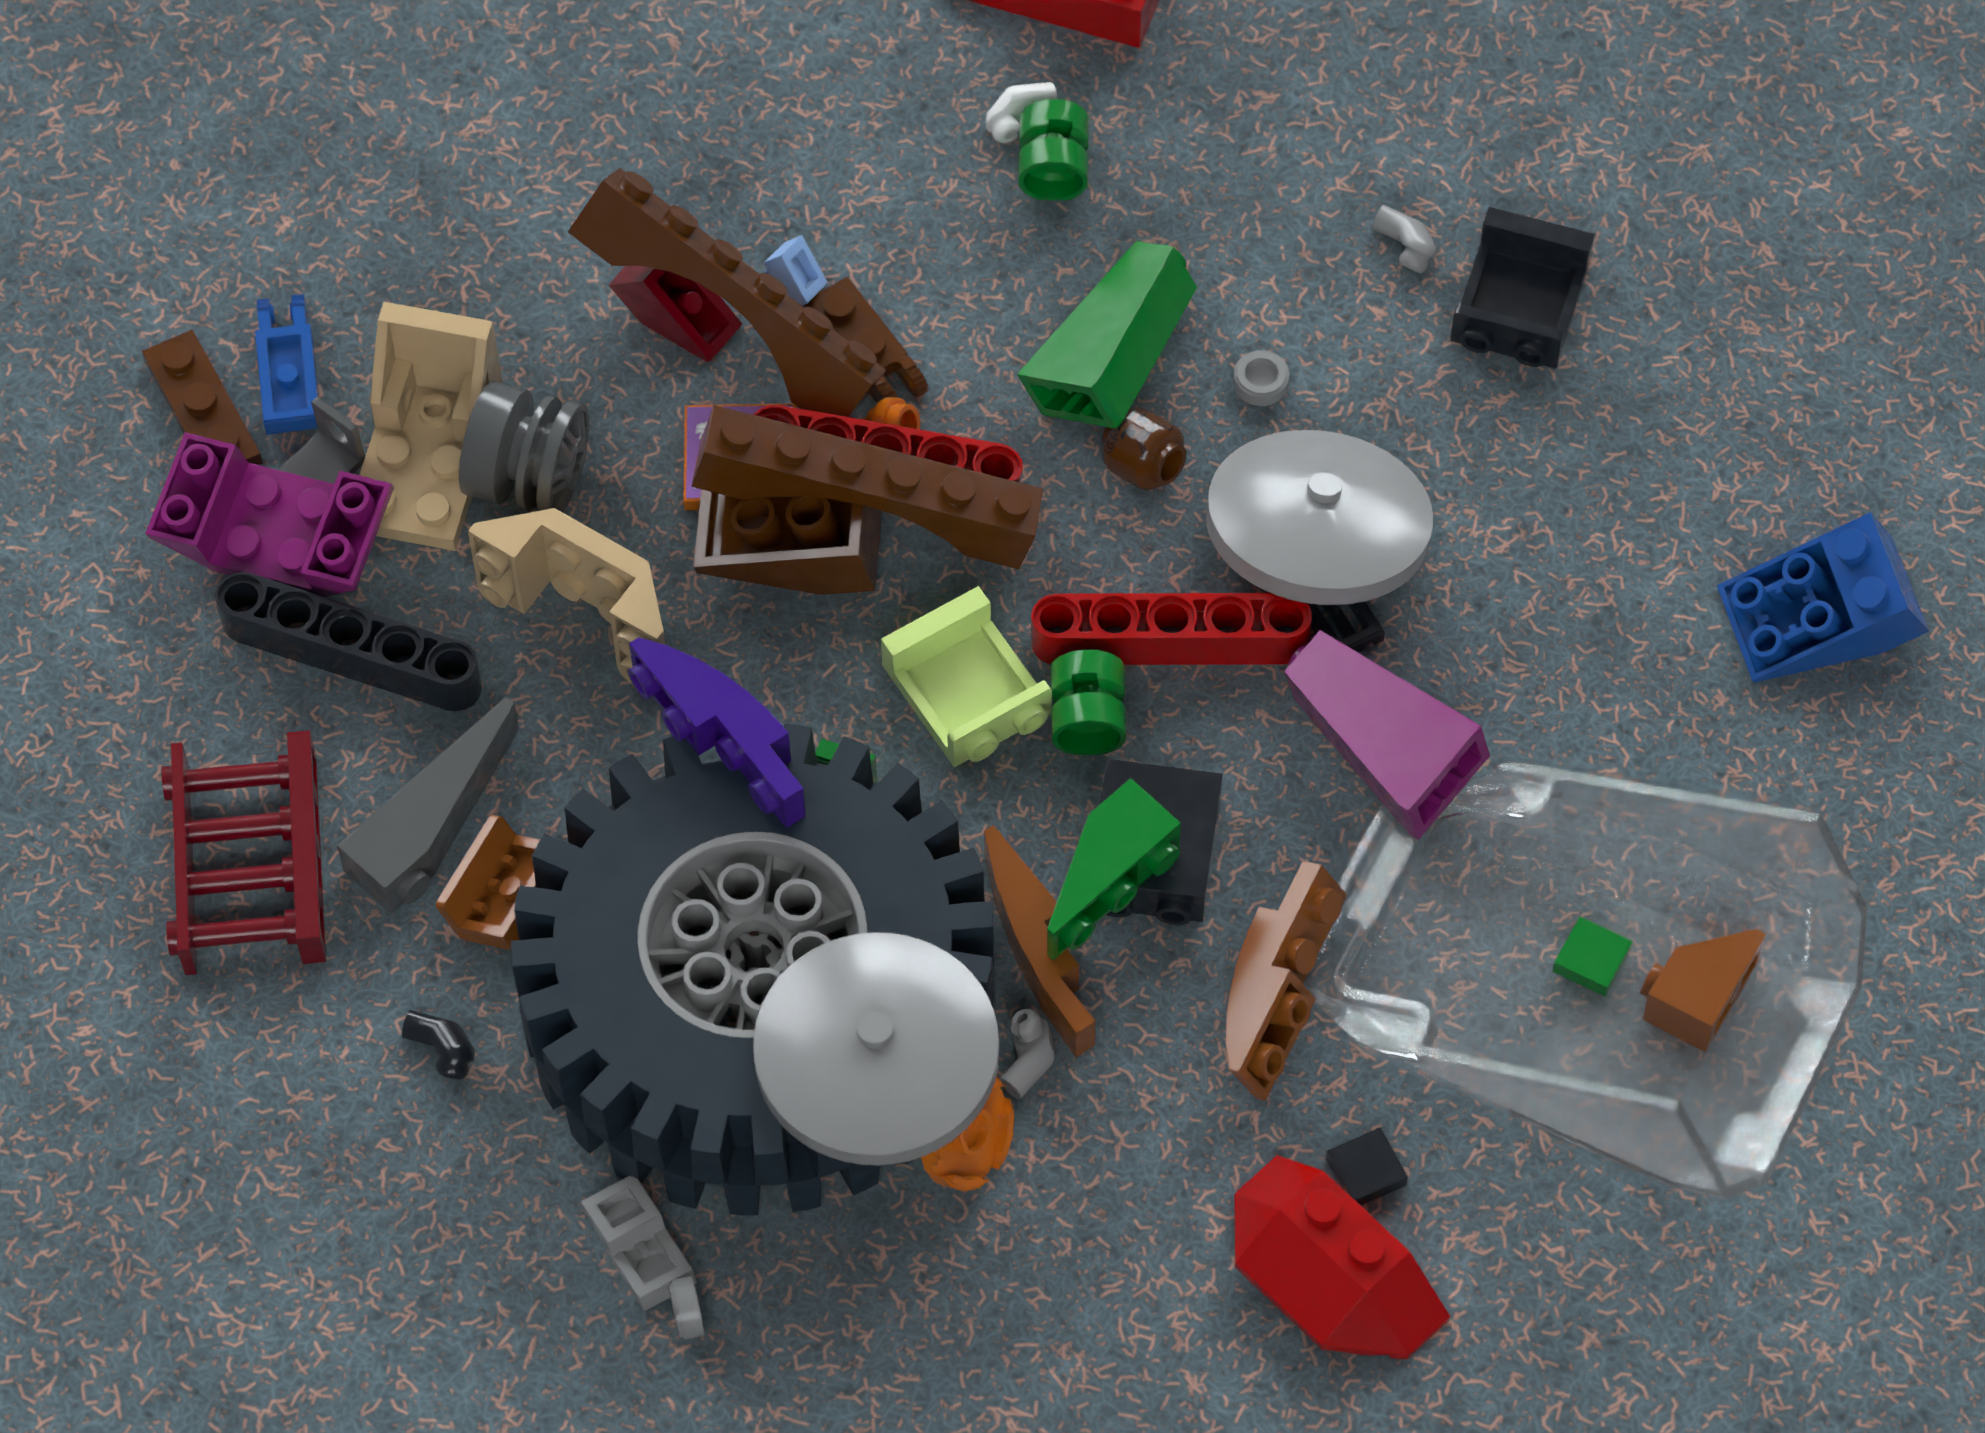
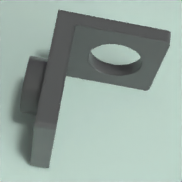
M316 397L311 402L319 431L279 470L334 484L339 470L354 474L363 465L365 453L357 425L319 397ZM332 422L340 428L344 435L335 428Z

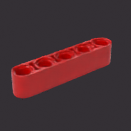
M768 405L760 408L753 414L1003 479L1021 482L1023 463L1020 455L1012 447L1001 443L781 405Z
M1057 593L1046 595L1034 605L1031 614V645L1038 659L1047 664H1052L1059 656L1068 652L1100 650L1117 656L1124 665L1289 664L1292 655L1298 648L1310 642L1312 612L1308 603L1290 600L1272 593ZM1114 626L1120 627L1124 631L1120 633H1109L1104 631L1103 629ZM1172 626L1179 628L1181 631L1167 633L1160 629ZM1230 626L1238 629V631L1225 633L1218 630V628ZM1287 626L1295 629V631L1284 633L1279 632L1275 628ZM1062 627L1067 631L1056 634L1050 633L1047 629Z

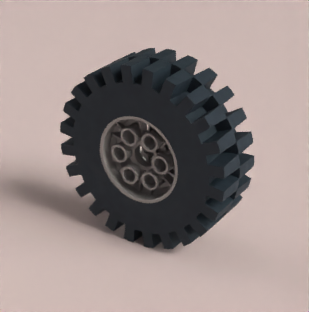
M784 723L783 726L789 732L791 762L786 764V767L804 788L806 816L793 825L785 828L774 812L766 815L759 809L749 792L748 784L750 782L739 769L734 772L730 771L722 760L702 764L699 755L686 739L679 742L671 736L663 740L665 776L652 780L635 756L631 754L609 768L612 805L607 807L585 789H582L564 807L568 842L544 833L532 854L536 887L520 885L516 896L514 913L519 940L511 941L512 967L530 1058H535L540 1086L546 1100L552 1109L565 1105L571 1135L589 1154L605 1141L608 1143L614 1172L622 1179L632 1176L637 1178L642 1184L653 1168L659 1169L663 1172L669 1201L694 1209L698 1206L706 1183L724 1185L729 1213L743 1216L759 1215L761 1186L786 1184L792 1212L821 1207V1176L840 1171L852 1195L861 1193L879 1183V1165H861L833 1159L814 1151L793 1137L770 1111L763 1098L756 1076L753 1040L756 1020L761 1005L754 1002L763 1003L767 993L778 977L797 959L812 949L832 941L825 936L826 934L833 932L838 938L863 933H893L910 936L933 944L959 960L975 976L986 992L993 1010H995L991 901H985L984 871L975 849L970 848L960 852L958 820L952 811L941 800L922 812L919 778L898 762L877 784L873 783L869 746L856 740L843 737L828 765L818 764L812 728L796 724ZM789 909L802 913L804 915H790L786 911ZM697 926H704L710 929L701 936L687 935ZM759 931L760 933L759 936L751 937L747 932ZM775 938L779 941L783 948H776V946L774 945ZM685 964L684 970L663 977L665 965ZM745 964H746L748 967H750V966L752 967V968L749 969L747 972H746ZM701 981L713 989H700L696 984ZM729 1007L732 1008V1014L739 1015L736 1029L719 1026ZM911 1160V1161H906V1162H904V1163H905L906 1165H908V1164H909L910 1162H912L913 1160Z

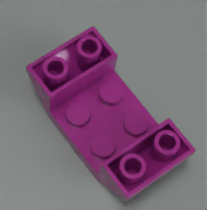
M185 432L145 534L148 538L213 571L227 575L239 572L252 573L327 597L356 590L394 487L388 482L340 470L335 483L332 484L248 463L235 444Z

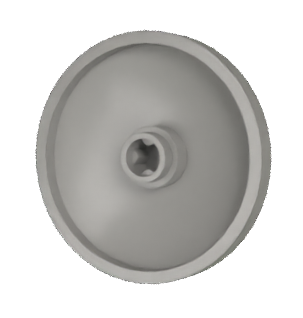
M1294 430L1274 433L1250 441L1231 453L1221 463L1211 480L1206 505V525L1210 539L1222 559L1250 583L1272 594L1294 601L1319 605H1344L1365 602L1388 594L1406 583L1419 570L1428 553L1433 529V511L1429 496L1416 475L1387 451L1374 444L1345 434L1320 430Z
M893 933L855 934L829 941L812 949L791 964L775 981L761 1005L756 1020L753 1040L755 1071L758 1085L770 1111L778 1122L802 1144L825 1156L848 1163L861 1165L896 1164L923 1157L942 1148L959 1136L976 1119L989 1098L996 1079L999 1062L998 1025L993 1007L982 985L959 960L948 952L926 941L906 935Z

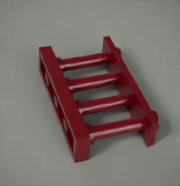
M310 730L287 732L288 755H278V761L190 769L183 743H171V766H162L161 777L165 801L172 800L176 920L167 921L166 935L169 955H179L185 975L197 974L196 948L287 939L288 945H298L303 964L326 962L317 756ZM278 784H280L281 790L289 789L290 805L280 806V812L192 821L191 793ZM281 835L283 841L292 840V857L282 858V864L194 872L193 844ZM284 887L286 893L294 892L295 909L285 910L284 916L195 924V895Z

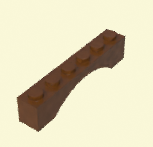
M619 168L600 183L568 230L569 234L611 266H642L669 271L698 282L719 295L751 323L767 344L783 375L790 401L794 405L804 410L853 417L886 371V369L876 363L877 358L870 349L859 342H849L832 329V323L824 314L811 307L804 308L787 295L786 287L778 279L766 273L759 274L743 262V256L737 248L724 240H714L698 227V221L691 213L679 206H670L655 195L652 185L642 176L630 171L625 172Z
M713 405L700 441L691 485L694 488L745 501L769 497H813L865 505L897 515L926 528L949 542L965 556L1015 569H1020L1036 536L1043 488Z

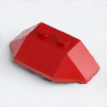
M1276 1155L1234 1193L1235 1268L1320 1349L1360 1355L1390 1356L1391 1359H1408L1450 1320L1449 1313L1412 1253L1323 1170Z

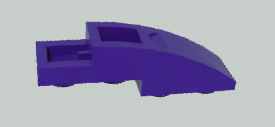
M641 637L629 643L632 667L628 669L629 678L635 689L645 700L653 697L663 709L661 711L662 719L671 735L677 741L681 742L686 739L699 756L715 746L725 766L732 772L739 769L750 782L748 789L759 809L766 815L774 812L785 828L806 816L804 788L786 767V764L791 762L789 732L764 705L725 674L691 655Z

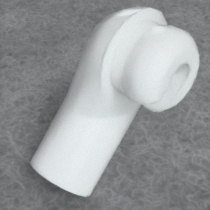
M1047 82L1008 87L987 112L986 128L989 132H992L994 139L1000 143H1009L1018 137L1017 133L1020 131L1018 120L1025 107L1037 101L1057 99V91L1054 84Z

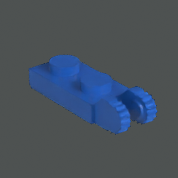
M304 294L291 295V303L289 305L293 326L274 328L275 312L273 305L270 303V298L257 300L259 330H255L262 413L266 435L318 428L311 402L316 397H319L311 325L310 323L308 324Z

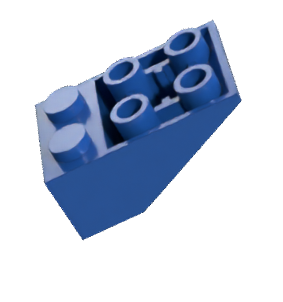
M1871 512L1717 585L1754 683L1881 654L1929 632L1894 540Z

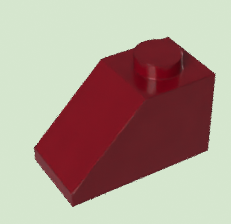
M624 266L608 285L641 324L705 362H711L743 324L719 295L698 282L669 271L642 266Z

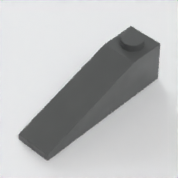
M507 696L337 845L343 871L390 913H393L404 902L407 904L415 902L428 889L431 878L439 868L519 730L514 702Z

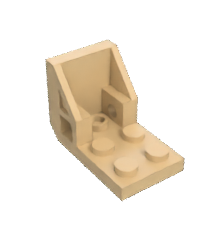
M383 302L377 321L370 397L375 428L359 474L360 476L391 483L394 487L376 536L447 550H456L472 497L466 496L461 492L459 484V463L463 439L475 403L484 387L492 381L503 383L493 321Z

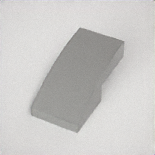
M628 1176L581 1201L583 1210L600 1241L643 1312L670 1298L668 1284H671V1280L692 1276L694 1285L697 1283L692 1267L666 1230L661 1213L637 1178Z

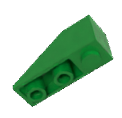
M1131 778L1088 814L1047 928V956L1053 961L1067 948L1076 950L1081 947L1093 934L1096 923L1110 911L1118 913L1133 900L1141 883L1152 874L1160 876L1165 873L1179 857L1181 823Z

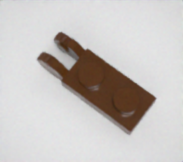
M848 277L817 293L807 304L803 305L804 308L811 307L824 314L832 323V329L847 341L859 342L874 353L877 358L876 363L886 369L870 392L877 403L883 398H898L895 390L885 379L887 375L893 372L897 374L907 390L915 398L928 392V384L923 373Z

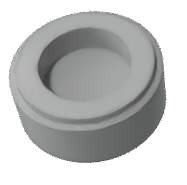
M1258 350L1245 354L1238 360L1234 369L1233 385L1235 392L1243 401L1255 406H1268L1278 402L1288 390L1289 369L1286 362L1279 355L1270 351Z
M692 1276L671 1280V1284H668L680 1338L688 1340L705 1336Z

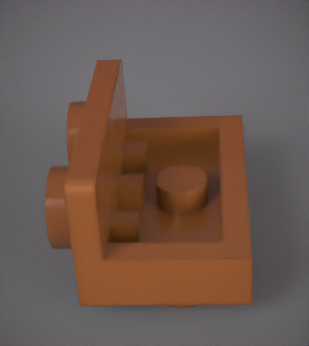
M489 816L436 901V909L461 939L511 951V941L519 940L514 913L516 896L520 885L536 887L532 854L540 839L516 835L502 816Z

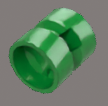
M1045 99L1030 104L1020 114L1019 147L1021 151L1019 152L1018 186L1028 196L1038 200H1070L1081 195L1088 187L1087 150L1089 145V115L1084 108L1074 102L1063 99Z
M1078 650L1059 656L1052 662L1050 669L1052 701L1054 702L1051 711V739L1053 744L1059 750L1073 755H1104L1118 750L1125 744L1126 708L1122 703L1125 697V665L1122 660L1112 653L1100 650Z

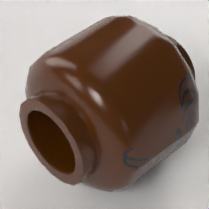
M1141 407L1129 410L1123 422L1116 429L1106 427L1102 436L1104 444L1103 460L1108 470L1143 490L1148 491L1161 485L1170 484L1181 473L1186 462L1187 451L1184 447V436L1181 430L1152 411Z

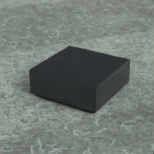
M1381 1127L1327 1150L1326 1160L1341 1188L1360 1205L1407 1186L1408 1176Z

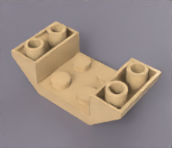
M555 508L477 522L468 530L478 589L481 595L491 604L499 608H505L509 605L525 614L550 581L554 589L566 599L578 601L581 598L595 606L601 616L611 624L617 668L620 674L631 684L632 682L628 675V669L632 667L629 643L641 637L665 645L664 630L650 564L644 558Z

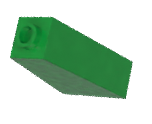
M1136 241L1017 373L1018 378L1041 414L1114 429L1123 422L1197 289L1196 284L1186 269L1187 264L1184 257L1174 246Z

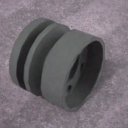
M496 381L490 382L484 387L475 403L463 439L459 463L461 492L466 496L502 504L508 499L515 487L516 505L521 510L530 512L536 507L538 511L555 508L564 513L585 464L590 421L588 408L584 404L573 401L567 402L562 407V403L557 397L548 395L541 400L534 412L533 396L527 389Z

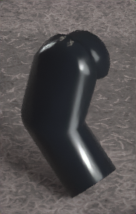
M409 1010L404 1020L402 1038L434 1046L436 1052L440 1055L436 1069L441 1076L457 1080L465 1078L468 1075L469 1062L474 1061L475 1050L463 1028L456 1022Z

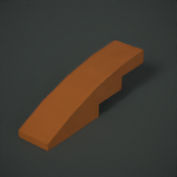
M992 825L984 830V857L996 910L1014 958L1042 1011L1077 1058L1095 1046L1096 1020L1073 994L1079 990L1078 962L1067 949L1054 961L1047 956V928L1057 901L997 828Z

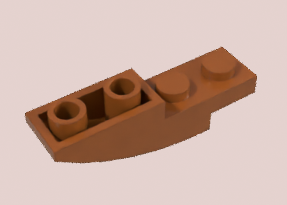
M1302 862L1278 911L1263 907L1258 908L1236 963L1226 1016L1228 1066L1234 1076L1259 1100L1266 1101L1276 1079L1284 1069L1285 1061L1301 1029L1306 1025L1310 1017V1012L1316 998L1303 983L1308 973L1313 969L1317 955L1333 923L1338 919L1342 905L1347 897L1345 891L1321 864Z

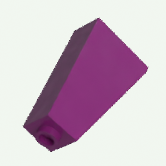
M1321 630L1307 645H1303L1295 651L1288 667L1284 671L1293 697L1298 705L1408 834L1417 840L1423 836L1490 757L1481 725Z

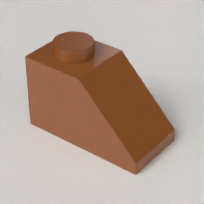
M1752 929L1676 947L1665 966L1658 963L1653 965L1642 985L1640 994L1647 998L1643 1020L1707 1052L1761 959L1767 934L1758 929Z

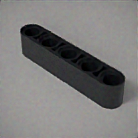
M239 572L231 574L224 578L217 586L215 599L224 632L229 638L238 643L449 711L465 710L474 705L480 698L482 684L476 654L470 645L460 640L252 573ZM246 605L254 606V607H252L251 609H249V610H247V611H243V612L235 611L236 609L240 608L241 606H246ZM297 622H304V623H306L305 625L301 626L300 628H295V629L287 628L289 625H291V624H293V623H297ZM358 639L352 645H339L344 640ZM411 656V658L405 662H391L396 657ZM452 673L464 674L459 679H444V677Z

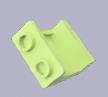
M979 586L881 638L882 666L953 767L969 759L972 762L985 759L997 749L1000 742L1018 732L1021 735L1034 732L1045 723L1051 714L1052 689L1045 680L1039 683L1035 682L991 621V602Z

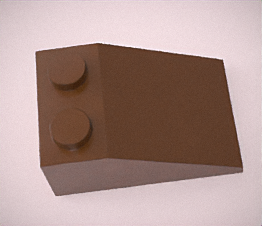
M701 489L693 568L699 574L818 595L875 591L882 511L865 505L813 497H769L745 501Z

